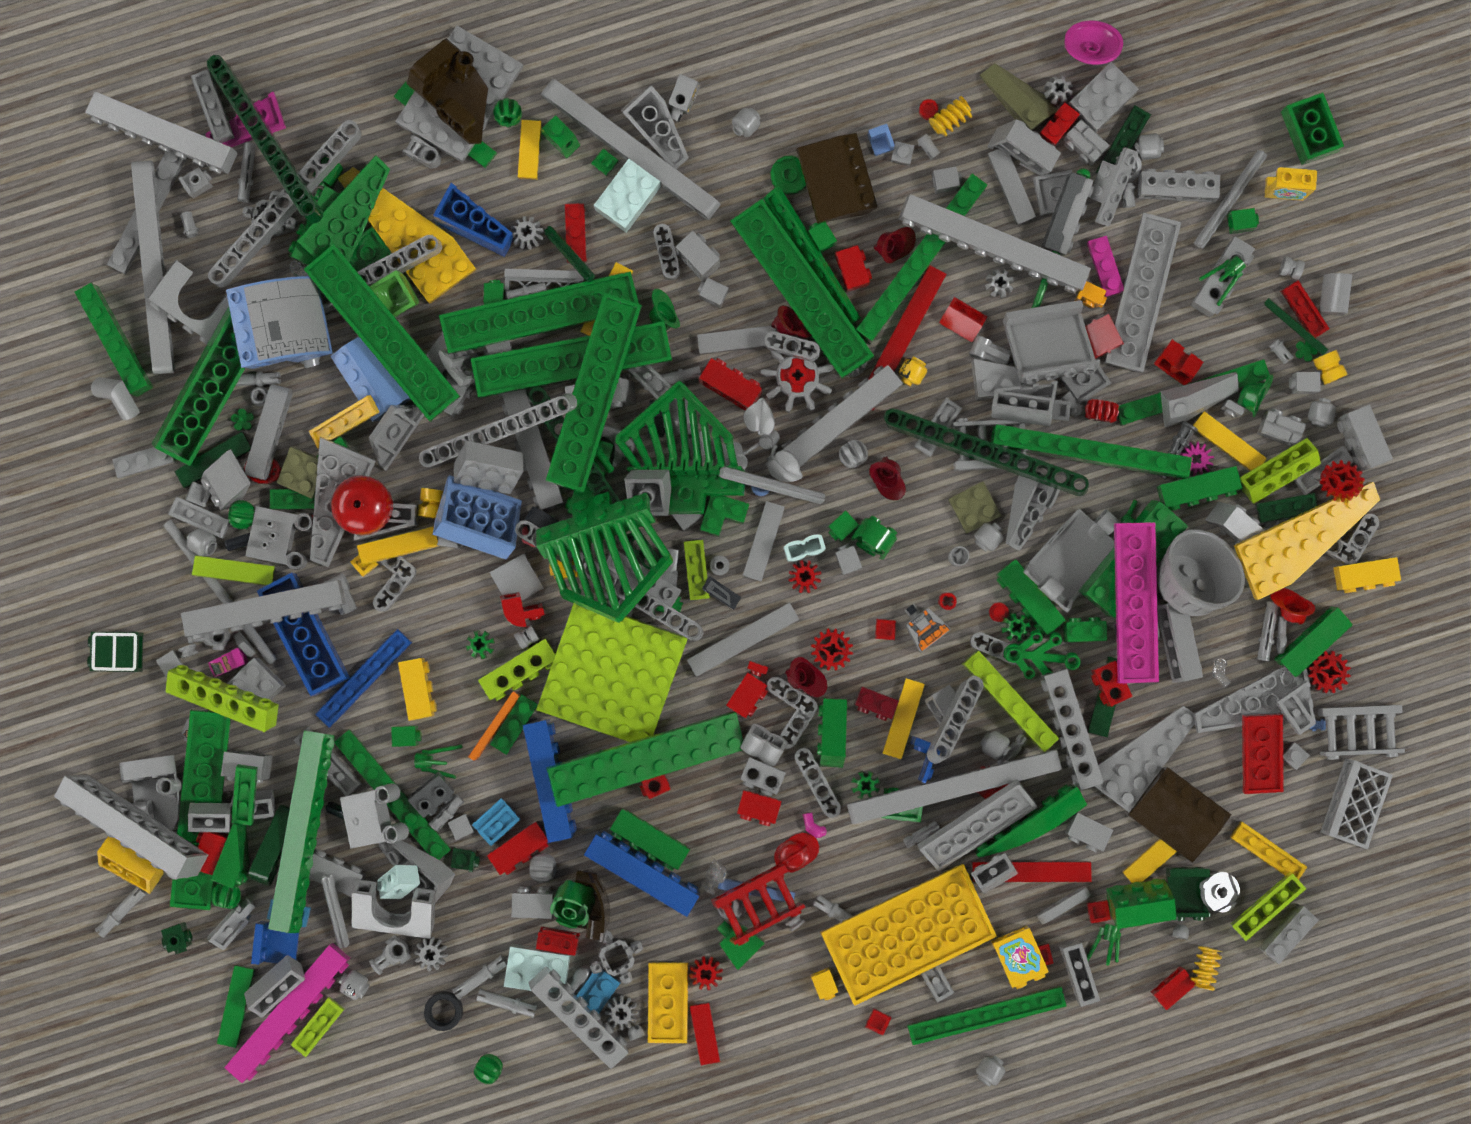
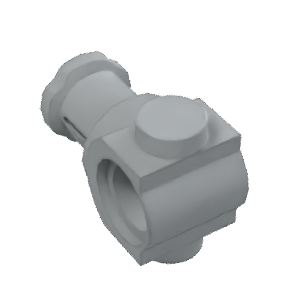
M228 629L223 630V639L220 642L216 640V635L212 636V633L204 634V638L192 640V637L187 638L189 644L204 642L206 646H213L212 650H225V646H227L230 640V633Z
M394 935L386 941L387 946L382 949L383 953L377 958L369 960L371 967L376 973L380 975L383 973L382 970L390 964L395 965L399 961L403 964L411 958L409 945L405 940ZM395 945L402 946V954H397L394 951Z

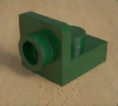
M454 847L450 868L469 870L468 872L475 871V868H478L480 863V856H477L478 851Z

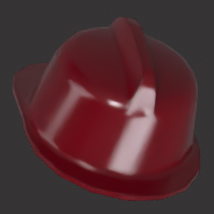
M905 226L893 232L882 233L873 248L883 257L886 263L891 264L912 251L916 242L915 232L912 228Z
M784 305L778 308L777 316L771 323L772 328L776 329L779 333L789 336L811 337L791 308Z
M886 456L881 461L875 462L870 466L869 474L882 496L890 500L903 498L906 493V486L901 477L900 465L896 461Z
M797 657L792 660L790 668L785 671L790 686L794 689L803 690L812 697L823 696L828 687L824 674L803 657Z

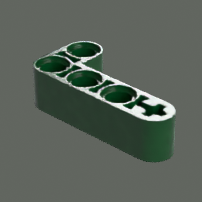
M282 804L278 807L249 870L251 880L269 887L275 878L276 866L282 855L289 807Z

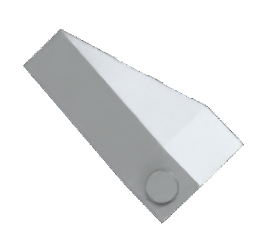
M652 85L634 97L621 109L622 113L669 165L677 169L689 158L665 100Z
M1234 372L1161 391L1164 426L1169 427L1181 424L1182 421L1186 422L1238 392L1237 373Z
M1036 472L1039 476H1045L1041 472ZM1018 476L1012 500L1006 538L1007 545L1018 551L1021 550L1032 535V528L1037 522L1040 523L1043 520L1042 515L1046 509H1051L1060 492L1059 489Z
M402 840L395 843H379V848L393 866H417L420 885L416 888L436 890L435 903L450 887L455 873L442 861Z

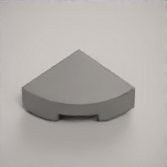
M239 631L234 635L238 647L248 657L253 656L255 651Z

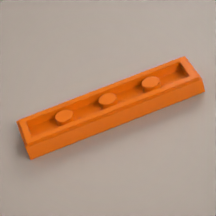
M516 691L511 693L468 756L470 759L476 761L481 756L518 701L519 693Z

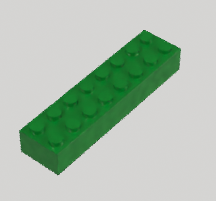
M229 307L151 443L154 448L191 466L245 368H241Z

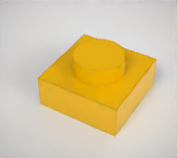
M359 555L350 561L362 577H365L379 565L375 562L362 566Z

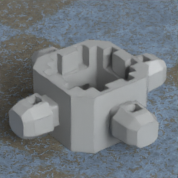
M273 190L269 197L270 201L262 199L256 203L255 208L246 206L242 214L246 218L252 219L251 222L253 223L280 192ZM289 217L276 231L274 236L283 234L285 228L295 230L298 221ZM263 229L258 230L259 232H261L259 233L258 237H260L263 234ZM271 238L266 242V246L270 243Z
M606 930L603 943L606 945L602 946L598 953L601 960L593 962L590 968L593 974L602 972L604 968L610 975L616 976L620 974L619 977L622 982L627 984L632 981L631 972L627 971V969L633 967L635 961L632 954L642 951V944L640 941H634L628 946L625 940L619 938L613 941L614 937L611 932ZM622 945L629 961L611 970L604 953L616 946Z

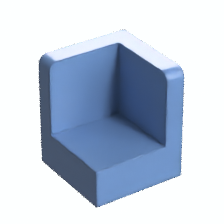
M887 124L868 130L867 135L875 156L894 150L895 145Z

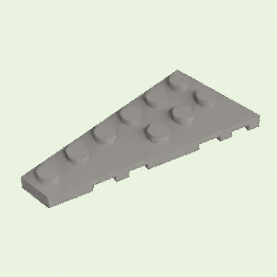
M320 437L310 560L329 567L345 531L338 525L332 514L331 500L334 491L340 483L350 477L358 475L369 476L376 460Z
M1283 666L1193 713L1196 732L1202 733L1242 726V715L1283 714L1275 702L1303 682L1309 681L1307 668L1298 677H1294Z
M1185 706L1179 707L1159 723L1150 727L1146 732L1117 750L1103 762H1100L1098 766L1104 783L1094 787L1127 812H1130L1194 726L1193 712Z

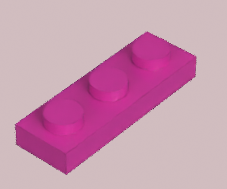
M1107 235L1088 241L1087 245L1101 288L1106 290L1104 296L1109 297L1122 293L1124 287Z

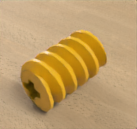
M959 96V100L955 99L953 105H947V110L943 108L940 114L936 113L934 118H929V123L937 134H942L946 137L947 129L950 132L954 131L953 124L959 128V120L966 123L964 116L972 118L971 108L962 96Z
M1198 946V949L1203 953L1196 954V957L1201 959V961L1194 962L1199 969L1192 970L1197 977H1191L1190 980L1195 982L1194 986L1214 991L1215 987L1210 983L1217 982L1212 976L1219 974L1214 968L1220 967V963L1215 960L1222 959V956L1217 952L1223 951L1206 946Z

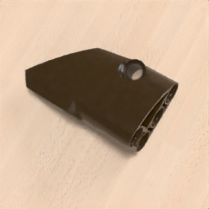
M446 38L413 64L409 71L407 85L435 108L438 117L468 144H481L489 88L474 68L472 54L467 51H461Z
M577 870L575 882L591 887L594 890L596 900L587 924L584 926L579 925L578 928L587 929L586 938L603 942L606 928L610 922V903L606 889L597 873L593 870Z

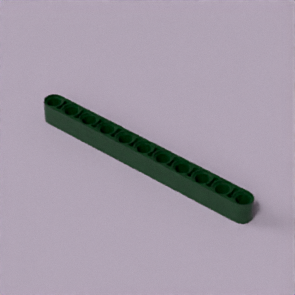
M220 55L211 56L207 61L208 69L299 213L310 223H318L323 217L322 209L229 64Z
M535 387L529 393V401L532 406L551 400L546 391L541 387ZM535 392H541L544 398L542 401L536 402L533 400L532 395ZM562 415L544 422L556 441H558L559 435L555 432V427L563 425L564 418ZM593 462L590 474H597L599 482L598 484H591L588 480L587 487L594 496L600 494L602 490L609 491L612 496V504L620 501ZM640 531L651 553L653 554L656 562H658V555L655 553V551L653 550V548L651 547L643 533ZM632 533L627 534L637 560L641 566L651 570L644 562L645 557L642 551L634 548L633 542L635 539Z
M889 409L884 415L885 423L891 430L1075 496H1084L1088 492V479L1081 474L898 409ZM891 416L899 417L896 423L889 422ZM910 422L917 423V427L912 430L908 429L907 425ZM930 428L936 431L933 436L925 435L926 430ZM952 435L954 440L946 443L944 442V437ZM965 442L973 444L970 449H964L962 445ZM984 448L991 450L988 456H983L980 452ZM1002 455L1010 457L1006 463L1000 462L999 458ZM1024 461L1029 466L1026 469H1020L1018 464ZM1044 468L1047 470V474L1039 476L1036 473L1037 470ZM1058 475H1064L1066 481L1058 483L1055 478ZM1076 482H1083L1085 487L1081 490L1074 487Z

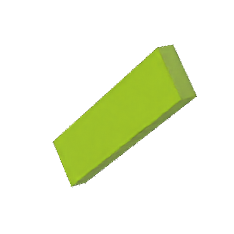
M195 556L192 576L267 586L273 582L275 566Z

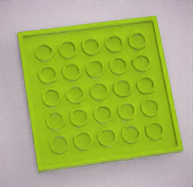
M573 603L536 710L628 742L652 736L674 679L687 638L628 616L620 623H617Z

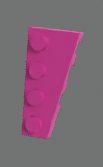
M274 91L269 93L267 98L254 103L272 133L286 128ZM237 114L235 118L229 121L235 138L222 144L234 147L253 140ZM211 131L205 133L207 138L214 140Z

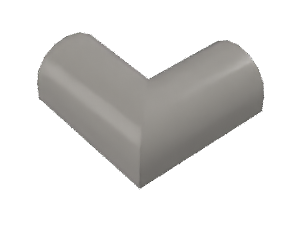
M98 377L92 382V394L98 398L111 399L122 420H129L140 413L122 380Z

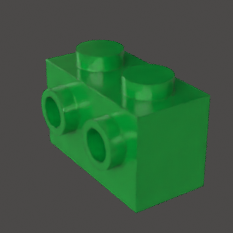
M1101 617L1089 618L1088 622H1081V618H1069V622L1063 623L1064 642L1107 641L1106 621H1101Z

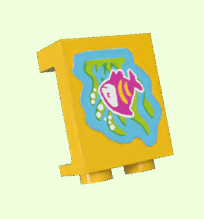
M1279 167L1276 171V177L1266 178L1264 197L1303 201L1316 190L1317 171Z
M1024 926L991 941L1012 988H1022L1027 985V981L1032 979L1034 981L1040 980L1049 972L1028 926Z

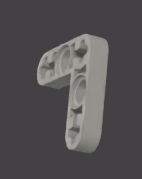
M1365 514L1358 521L1346 542L1339 539L1336 542V551L1332 552L1328 549L1325 553L1345 565L1357 563L1379 526L1378 517L1374 514ZM1365 519H1372L1371 523L1373 526H1368L1365 531L1359 530L1366 527L1367 522H1365ZM1356 534H1361L1364 537L1363 544L1358 545L1355 543L1354 538ZM1341 550L1345 553L1352 552L1351 556L1354 558L1347 561V556L1345 554L1341 553L1339 554V556L1337 554L1340 553Z
M402 556L397 557L396 564L392 566L388 565L386 560L379 561L394 574L373 600V606L378 611H388L416 576V568ZM401 561L404 562L401 566H403L406 569H408L409 567L411 568V576L406 575L404 577V571H402L399 568L397 571H395V569L398 566H400ZM392 582H397L400 585V590L397 593H392L389 589ZM386 590V592L389 595L394 596V598L391 600V598L388 597L385 601L387 606H381L379 608L380 603L378 602V600H383L387 596L386 594H383Z
M772 677L767 682L768 690L796 709L780 734L781 737H787L790 731H787L788 727L799 733L797 737L793 734L791 737L792 744L788 743L785 749H790L796 744L815 715L818 705L814 699L800 690L794 689L782 678ZM779 680V685L783 688L785 685L789 686L785 690L783 697L779 695L782 691L779 689L773 691L771 689V681L776 682ZM791 690L796 691L798 694V698L794 702L787 700L786 695ZM802 695L805 697L804 702L809 703L811 701L813 703V711L805 712V706L800 704L799 708L796 706ZM795 718L803 720L804 725L801 729L793 727L792 722Z

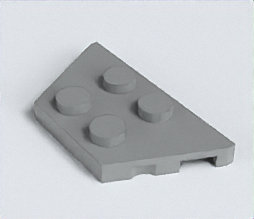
M391 405L369 436V441L379 467L387 471L424 417V414L416 405Z

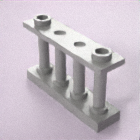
M967 418L956 419V422H953L951 427L958 428L960 432L967 434L966 428L978 427V437L987 441L986 427H994L998 424L1025 429V425H1030V423L1010 420L968 422ZM967 442L963 443L962 448L967 449ZM987 448L982 449L980 454L987 456ZM961 454L958 461L953 463L954 471L1000 469L978 460L970 461L969 457ZM1002 455L999 461L1006 463L1009 461V456ZM1024 461L1018 464V468H1027L1029 466Z
M1402 705L1317 708L1318 716H1324L1325 720H1327L1328 751H1320V755L1327 756V760L1339 759L1340 755L1386 754V757H1398V753H1405V749L1396 748L1394 717H1396V713H1403ZM1376 714H1383L1386 717L1388 749H1376L1374 722ZM1356 715H1364V718H1366L1368 749L1356 750ZM1337 716H1344L1347 722L1348 750L1337 751L1335 720H1337Z

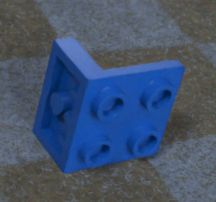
M912 736L910 741L914 745L913 749L927 754L931 742ZM927 755L918 780L923 783L931 780L934 771L931 768L933 763L928 760Z
M260 921L255 924L251 964L259 965L262 962L279 963L286 955L295 960L297 959L299 933L268 929L269 922Z

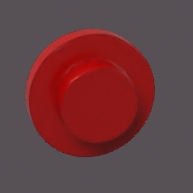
M1000 602L994 603L989 609V616L995 622H1002L1009 615L1008 607Z

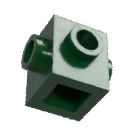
M185 922L161 930L163 936L161 939L164 949H167L168 953L174 951L176 955L187 951L186 947L192 945L193 936L190 929H187Z

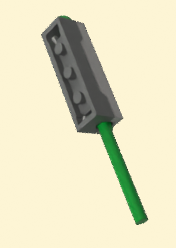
M1081 168L1076 174L1071 172L1067 175L1041 248L1060 256L1070 253L1074 243L1071 240L1080 228L1078 221L1087 209V205H1085L1087 197L1090 198L1094 190V186H1092L1094 180L1090 179L1089 170ZM1044 278L1040 282L1031 308H1037L1041 305L1048 286L1047 280Z

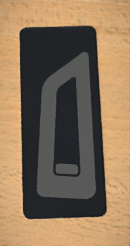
M711 576L708 577L702 588L733 610L741 599V596Z

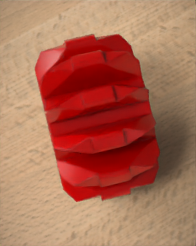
M1098 399L1088 400L1085 407V417L1090 420L1113 423L1119 414V405L1114 402Z
M803 560L799 561L801 568L793 564V568L797 572L789 571L790 575L795 576L790 578L789 582L796 581L792 588L795 589L799 585L801 586L799 593L803 592L804 587H806V592L810 593L809 586L811 585L816 590L817 586L813 582L821 583V579L815 578V576L821 575V571L814 573L818 565L815 564L810 568L811 561L809 560L806 566H804ZM808 572L810 580L801 581L802 578L799 575Z
M702 956V963L696 959L694 962L697 967L690 966V970L695 973H691L689 977L696 978L692 983L693 985H697L700 982V990L703 989L704 984L707 986V990H711L710 983L717 987L718 983L715 979L722 980V976L718 974L722 973L723 969H716L720 962L716 961L712 964L713 957L711 956L708 962H706L705 956ZM703 969H704L705 971L710 970V977H708V976H706V975L703 977V976H702V974H703V971H702V970H703Z

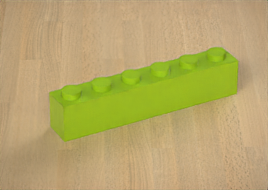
M975 651L962 663L972 676L982 679L983 688L1041 752H1046L1059 740L980 651Z

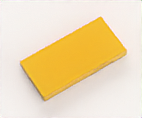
M649 962L648 1043H687L688 962Z

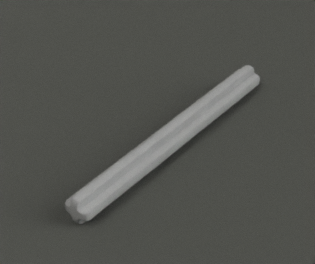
M1258 150L1198 235L1194 241L1198 248L1203 249L1267 158V154L1264 151Z
M725 466L720 469L719 476L724 479L817 504L825 501V494Z

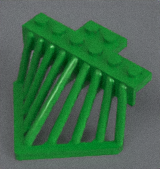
M681 381L676 382L616 435L615 443L632 465V467H627L628 473L631 470H669L671 481L669 514H704L706 496H744L745 484L719 476L720 469L724 466L744 471L742 466H738L733 435ZM675 398L677 399L682 447L680 467L669 410L670 403ZM685 399L688 401L687 410L689 412L694 453L693 466H691ZM659 412H662L669 451L668 467L654 423V417ZM697 412L701 415L699 423L701 424L704 451L706 457L704 466L702 462ZM709 424L713 427L711 435L713 437L718 461L716 466L714 465ZM647 425L657 459V467H654L639 435V430ZM721 437L724 439L723 441L727 449L730 463L728 466H726ZM630 438L633 439L644 462V467L640 465L626 444Z
M609 491L573 503L572 518L536 530V547L544 559L548 558L562 598L617 623H620L673 563L671 554L651 525L655 523V519L650 512V498L647 493L613 504ZM640 527L645 529L661 553L662 558L658 562H656L641 535ZM628 531H631L651 570L646 576H644L627 538ZM616 535L619 537L638 581V585L633 591L631 590L616 547ZM604 539L606 540L625 593V600L621 605L618 603L605 558ZM592 543L594 545V549L596 552V556L598 559V563L603 576L611 607L608 606V601L605 598L600 578L596 569V565L592 556ZM580 547H582L598 602L594 600V595L580 557ZM569 551L571 552L585 596L581 595V589L568 557ZM557 555L561 558L572 590H569L566 586L556 559Z

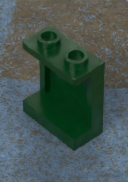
M1166 867V882L1175 898L1177 920L1174 921H1185V917H1193V920L1203 921L1205 917H1211V913L1208 912L1207 906L1202 901L1199 887L1206 877H1210L1209 868Z

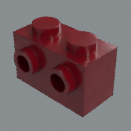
M861 686L854 705L858 706L857 710L868 714L871 711L876 713V718L887 721V718H893L899 701Z

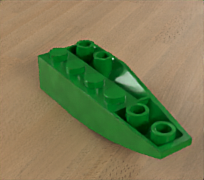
M1071 784L1063 785L1057 790L1058 794L1053 797L1051 795L1041 801L1042 805L1026 814L1021 820L1011 824L1010 828L1006 831L1002 830L994 835V839L989 843L985 841L977 847L978 850L975 852L976 856L984 857L1021 846L1053 830L1087 806L1077 786Z

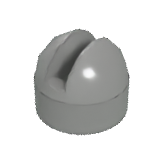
M1177 925L1173 930L1172 937L1188 940L1189 930L1185 925Z
M639 1025L631 1026L628 1030L630 1041L645 1036L642 1027Z

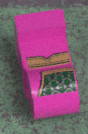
M236 648L222 655V657L208 662V665L215 678L244 667L249 661L246 654L240 648Z

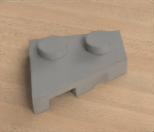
M1309 681L1303 682L1275 702L1297 735H1301L1316 724L1315 714L1313 713V700L1310 697Z

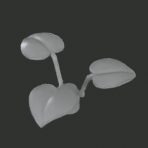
M760 398L756 403L747 408L743 417L746 427L750 431H758V435L762 436L758 443L745 451L742 450L740 443L733 441L738 466H742L745 470L748 464L745 454L761 446L764 449H772L771 458L773 460L769 462L768 469L774 478L783 482L800 480L803 475L797 458L786 450L778 451L775 455V450L777 449L775 444L778 443L780 437L778 432L774 430L775 420L768 403L764 398ZM724 444L723 452L726 466H728L730 463L726 445Z

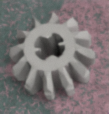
M523 216V222L516 219L515 221L518 226H511V229L515 231L512 233L513 238H516L514 244L520 243L521 249H524L527 244L528 249L531 250V244L534 243L538 247L539 244L536 240H543V236L540 234L544 230L539 228L541 225L539 221L534 223V217H530L529 221H527L526 216ZM529 229L531 235L527 234V236L525 237L523 232H527Z
M431 937L429 943L428 939L424 938L422 940L423 944L418 943L416 945L419 950L414 951V955L420 957L415 962H423L420 965L421 969L427 965L428 971H431L432 967L438 970L440 968L439 964L444 965L446 963L443 958L448 957V953L442 951L447 946H439L442 943L441 939L435 943V937ZM429 949H431L430 952H432V951L435 952V955L433 956V959H432V956H430V957L427 956V953L429 952Z
M621 995L620 1001L613 997L612 1001L614 1004L607 1003V1007L611 1010H605V1015L611 1016L606 1021H614L613 1028L620 1024L619 1028L623 1030L624 1024L631 1028L630 1021L636 1023L637 1019L634 1015H638L639 1011L632 1010L637 1006V1003L630 1005L631 997H628L625 1002L624 995ZM620 1008L627 1012V1014H624V1017H620V1013H617Z

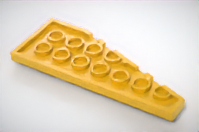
M352 167L341 175L338 180L345 188L360 171ZM382 188L368 221L392 253L426 235H433L442 243V250L438 255L406 271L430 304L476 271V268L452 236ZM435 241L428 243V250L435 247ZM418 250L411 252V259L418 256Z
M1374 482L1364 484L1358 497L1354 496L1352 501H1349L1347 498H1345L1344 502H1341L1340 498H1337L1336 501H1333V499L1234 545L1254 599L1259 600L1293 584L1376 505L1380 498Z

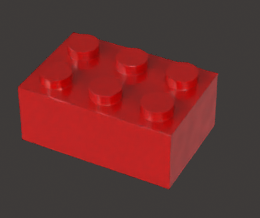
M711 358L699 377L701 385L744 411L757 402L762 394L759 382L752 378L747 380L743 377L744 374L735 368L733 370L727 368V363L719 358H716V360Z

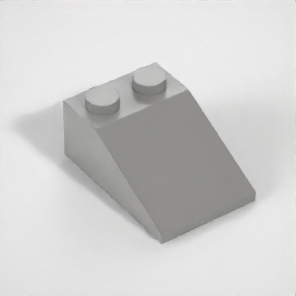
M231 449L226 451L206 469L201 477L203 487L210 491L213 504L219 507L221 511L229 508L233 502L243 500L251 484Z

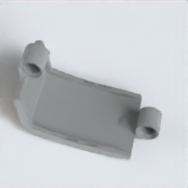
M1077 509L1026 564L1023 572L1038 585V588L1051 601H1055L1065 612H1068L1072 607L1073 601L1080 595L1078 591L1114 547V540L1109 535L1114 531V524L1121 522L1107 509L1094 521L1081 509Z

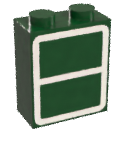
M91 632V635L88 637L90 655L87 658V666L90 667L89 671L143 672L144 633Z

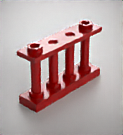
M779 863L711 899L714 907L717 909L721 908V910L724 909L736 936L730 938L731 943L738 944L739 946L749 941V937L789 916L792 918L801 914V910L806 908L803 903L798 902L795 904L783 879L785 877L784 874L788 872L785 864ZM772 880L777 883L788 906L787 909L779 913L766 889V883ZM755 889L759 891L771 916L760 922L748 897L749 892ZM736 899L742 901L753 924V927L744 932L731 908V902Z

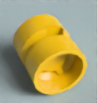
M1337 350L1313 360L1317 370L1322 371L1320 378L1323 385L1348 375L1344 365L1339 364L1341 359Z
M421 488L419 499L422 503L418 505L417 516L435 519L443 491Z

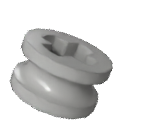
M196 644L178 649L182 653L181 659L198 654L199 652L195 650Z
M799 914L790 918L785 925L790 926L789 930L792 932L805 921L800 919Z

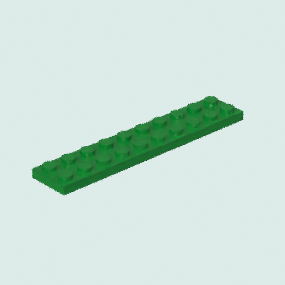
M763 199L730 220L732 226L816 344H818L841 379L874 357V354Z
M335 244L304 268V271L430 422L461 397Z
M631 271L595 279L591 282L586 281L439 315L448 355L595 321L603 293L639 304Z
M603 293L572 395L577 399V406L565 415L545 479L546 482L584 493L642 305Z
M665 321L635 327L622 370L672 361ZM590 336L471 358L478 398L577 379Z
M191 709L177 834L198 848L199 843H196L199 832H188L190 803H222L225 776H221L224 752L228 751L231 719L213 711ZM199 872L198 876L179 878L177 880L172 879L170 907L211 910V892L214 886V881L211 880L212 875Z
M732 711L546 767L555 805L557 807L743 751L740 748L743 738L737 713Z

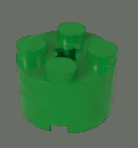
M875 516L864 518L851 537V540L854 541L856 539L858 541L856 545L869 555L874 557L878 554L880 555L879 559L884 560L897 540V532L891 527L886 528L881 525V521Z
M566 880L556 892L550 906L551 915L554 914L557 918L556 921L567 928L574 929L579 925H586L596 902L594 890L589 886H584L572 880Z

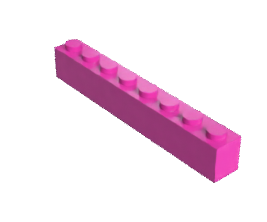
M331 943L304 974L305 980L282 999L224 1068L241 1083L247 1079L251 1081L258 1073L255 1069L260 1064L264 1066L271 1058L269 1053L273 1048L277 1050L283 1044L282 1038L285 1034L290 1035L295 1030L297 1020L299 1018L303 1020L310 1012L308 1007L312 1003L316 1005L323 997L321 992L325 988L329 989L336 982L334 977L338 972L342 974L348 968L349 964L347 962L350 960V957L334 943Z

